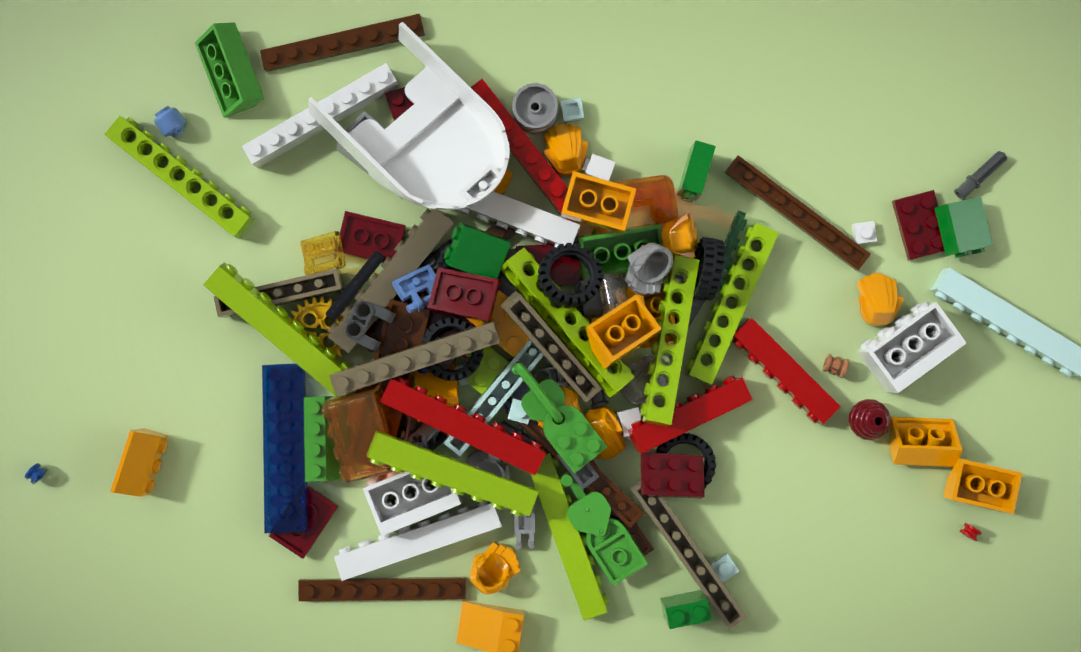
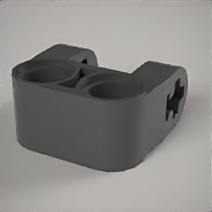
M359 301L354 305L345 323L344 332L350 339L360 345L378 352L382 343L363 333L372 315L392 323L396 314L371 302ZM361 304H366L369 307V313L366 316L358 314V307ZM352 323H356L360 327V331L356 335H351L348 332V327Z

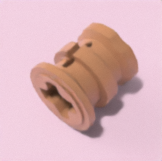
M828 354L822 370L824 372L831 371L830 373L833 375L837 373L840 378H843L849 366V359L843 361L841 357L836 356L835 358L832 354Z

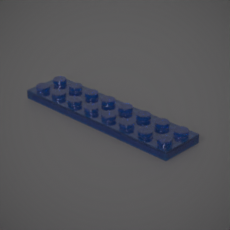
M296 363L262 365L264 533L308 532L307 482H305L304 447L305 370Z

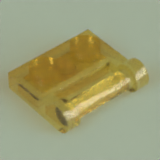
M339 231L300 241L305 262V275L345 267L346 262ZM334 254L333 260L315 265V259Z

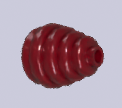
M865 399L852 407L849 413V425L853 433L861 439L875 440L881 438L888 431L891 425V416L883 403L874 399ZM877 417H879L878 425L875 424V419Z

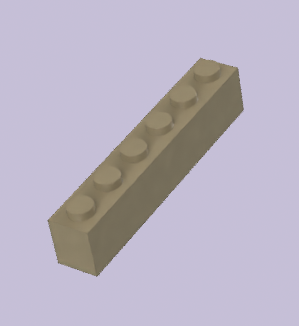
M337 268L254 287L260 293L264 292L271 298V302L276 306L333 294L345 289L341 270ZM213 296L218 317L227 318L238 315L218 297Z
M515 291L500 304L503 310L580 398L587 403L602 389L521 294Z

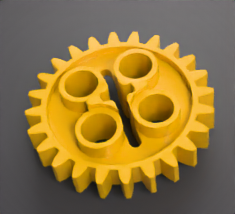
M313 297L312 304L308 300H304L305 307L298 304L299 311H291L295 316L291 319L299 321L304 327L319 328L321 325L322 329H329L330 326L326 323L327 316L325 313L333 304V299H329L325 303V297H321L320 302L317 301L316 297ZM309 313L313 314L316 318L313 325H309L306 322V316ZM340 314V316L336 319V320H337V323H339V322L341 321V319L343 318V316H342L341 314ZM306 331L318 337L320 344L327 348L325 338L330 333H321V336H319L318 332ZM335 343L330 349L342 357V348Z

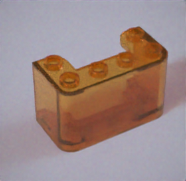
M658 175L614 182L636 188L632 207L649 205L651 217L655 222L663 224L673 221L678 217L674 184L670 177ZM590 225L591 234L607 230Z
M380 384L332 396L322 406L323 417L329 423L327 429L329 438L333 439L335 444L333 448L334 456L340 462L339 474L346 483L394 472L391 470L390 465L384 463L382 466L375 465L367 457L376 430L390 435L382 409L384 405L379 402L381 400L380 395L383 394Z

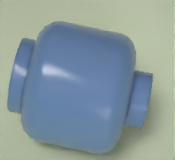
M167 106L155 114L154 123L163 136L169 137L172 135L176 138L185 132L183 127L186 125V120L177 108Z

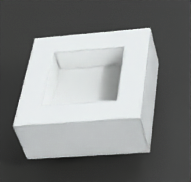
M874 221L852 224L854 242L865 244L877 241Z

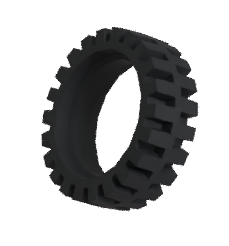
M702 237L697 244L695 258H693L699 260L693 296L695 299L712 301L718 292V287L721 284L720 279L723 276V263L725 262V244L722 240Z
M566 243V245L559 244L557 247H553L543 258L538 269L539 287L544 290L543 294L545 297L547 295L550 297L549 301L557 302V306L564 305V308L583 306L598 292L603 279V274H601L602 266L598 265L600 261L598 258L594 259L595 254L592 251L590 253L587 252V247L580 248V244L577 243L572 246V243ZM570 257L582 262L590 275V283L587 289L575 295L559 290L552 282L550 276L551 266L556 260Z
M441 319L437 323H433L425 331L421 341L422 344L433 341L442 331L448 329L464 331L473 328V326L461 319ZM484 348L472 352L468 363L460 369L446 370L438 364L426 368L434 376L447 381L467 378L480 366L484 355Z
M683 433L659 445L655 451L656 453H668L672 447L678 444L688 443L698 448L704 457V489L711 483L712 477L715 475L716 458L712 448L702 438L694 434Z

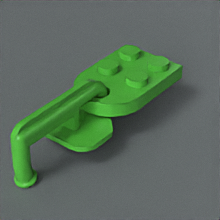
M515 363L512 366L513 374L519 375L530 389L521 400L523 410L530 419L543 421V432L546 439L574 474L607 448V445L583 414L573 406L564 405L565 393L554 380L545 379L538 384L523 363Z
M566 471L561 478V484L565 487L570 486L578 499L577 502L568 508V519L577 531L587 533L586 541L589 550L612 586L646 566L648 561L626 526L620 520L610 517L611 506L604 495L600 492H591L587 495L570 472Z

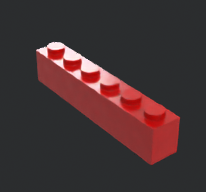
M748 318L736 330L733 336L734 340L732 341L734 345L740 350L744 349L749 354L747 356L748 359L755 365L758 363L763 368V374L770 380L773 378L778 383V389L784 394L788 393L793 398L791 400L793 404L799 409L803 408L808 413L806 415L807 418L814 424H824L841 407L753 318Z
M734 375L724 379V384L720 386L716 384L705 388L706 392L701 395L695 393L686 397L687 401L682 404L676 402L672 425L668 427L642 422V419L631 424L632 428L627 431L636 452L642 454L752 401L753 399L743 377L735 378Z

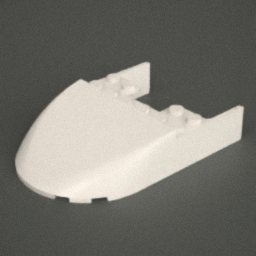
M403 22L399 24V41L425 65V69L405 86V95L414 105L386 129H383L376 121L367 119L347 133L312 97L308 99L310 115L368 171V175L390 192L413 204L439 210H455L471 206L491 194L499 185L506 172L510 148L505 132L506 129L499 116Z

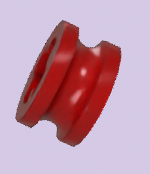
M964 523L965 528L959 532L977 542V536L982 533L973 526Z

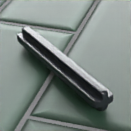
M374 251L326 311L325 315L329 319L335 321L379 267L385 259L380 252Z

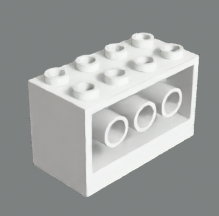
M926 301L923 304H916L910 309V314L902 315L893 321L895 325L890 328H883L877 333V338L869 339L860 345L861 349L857 351V354L885 392L899 393L966 344V341L937 302L928 303Z
M392 470L386 474V478H382L380 475L367 481V486L363 488L381 536L462 504L463 496L451 492L452 488L445 485L443 488L433 487L429 485V480L426 478L423 481L411 477L412 473L403 471V474ZM410 486L416 489L415 494L410 493ZM391 494L396 497L395 502L390 499Z

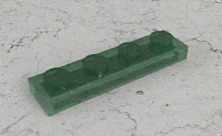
M739 210L735 213L724 242L725 262L723 263L724 270H722V274H724L725 269L729 270L733 260V258H730L732 250L736 251L740 242L737 236L739 231L743 232L747 220L744 219L746 213ZM722 277V279H720L721 284L720 287H718L719 289H722L723 284L725 282V277Z

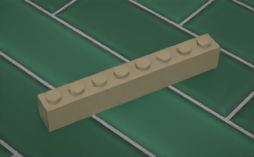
M427 208L420 216L422 219L418 226L414 224L407 232L409 235L405 242L401 240L394 248L396 251L392 258L388 256L381 264L383 269L380 273H374L368 280L370 285L365 291L361 289L354 298L357 300L354 305L364 300L386 308L389 300L393 299L397 294L392 286V282L417 270L454 222L438 209L430 210ZM361 304L358 307V314L360 316H366L369 313L368 305ZM348 305L341 313L343 316L339 323L335 321L328 329L330 333L328 338L347 353L357 344L344 332L345 323L354 305L352 307ZM372 315L363 334H365L366 331L370 328V326L375 322V320L378 318L377 316ZM352 323L348 327V332L351 335H356L360 331V327L356 323Z
M492 321L335 372L330 375L335 394L338 396L498 344L502 339L496 321Z
M641 480L633 484L630 489L730 630L747 618L663 497L641 496Z

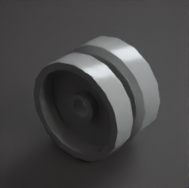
M539 83L527 84L520 88L514 96L512 103L514 120L523 131L531 134L544 133L556 122L558 114L557 97L546 85ZM535 106L539 107V109L536 111L532 110L531 108L534 109Z

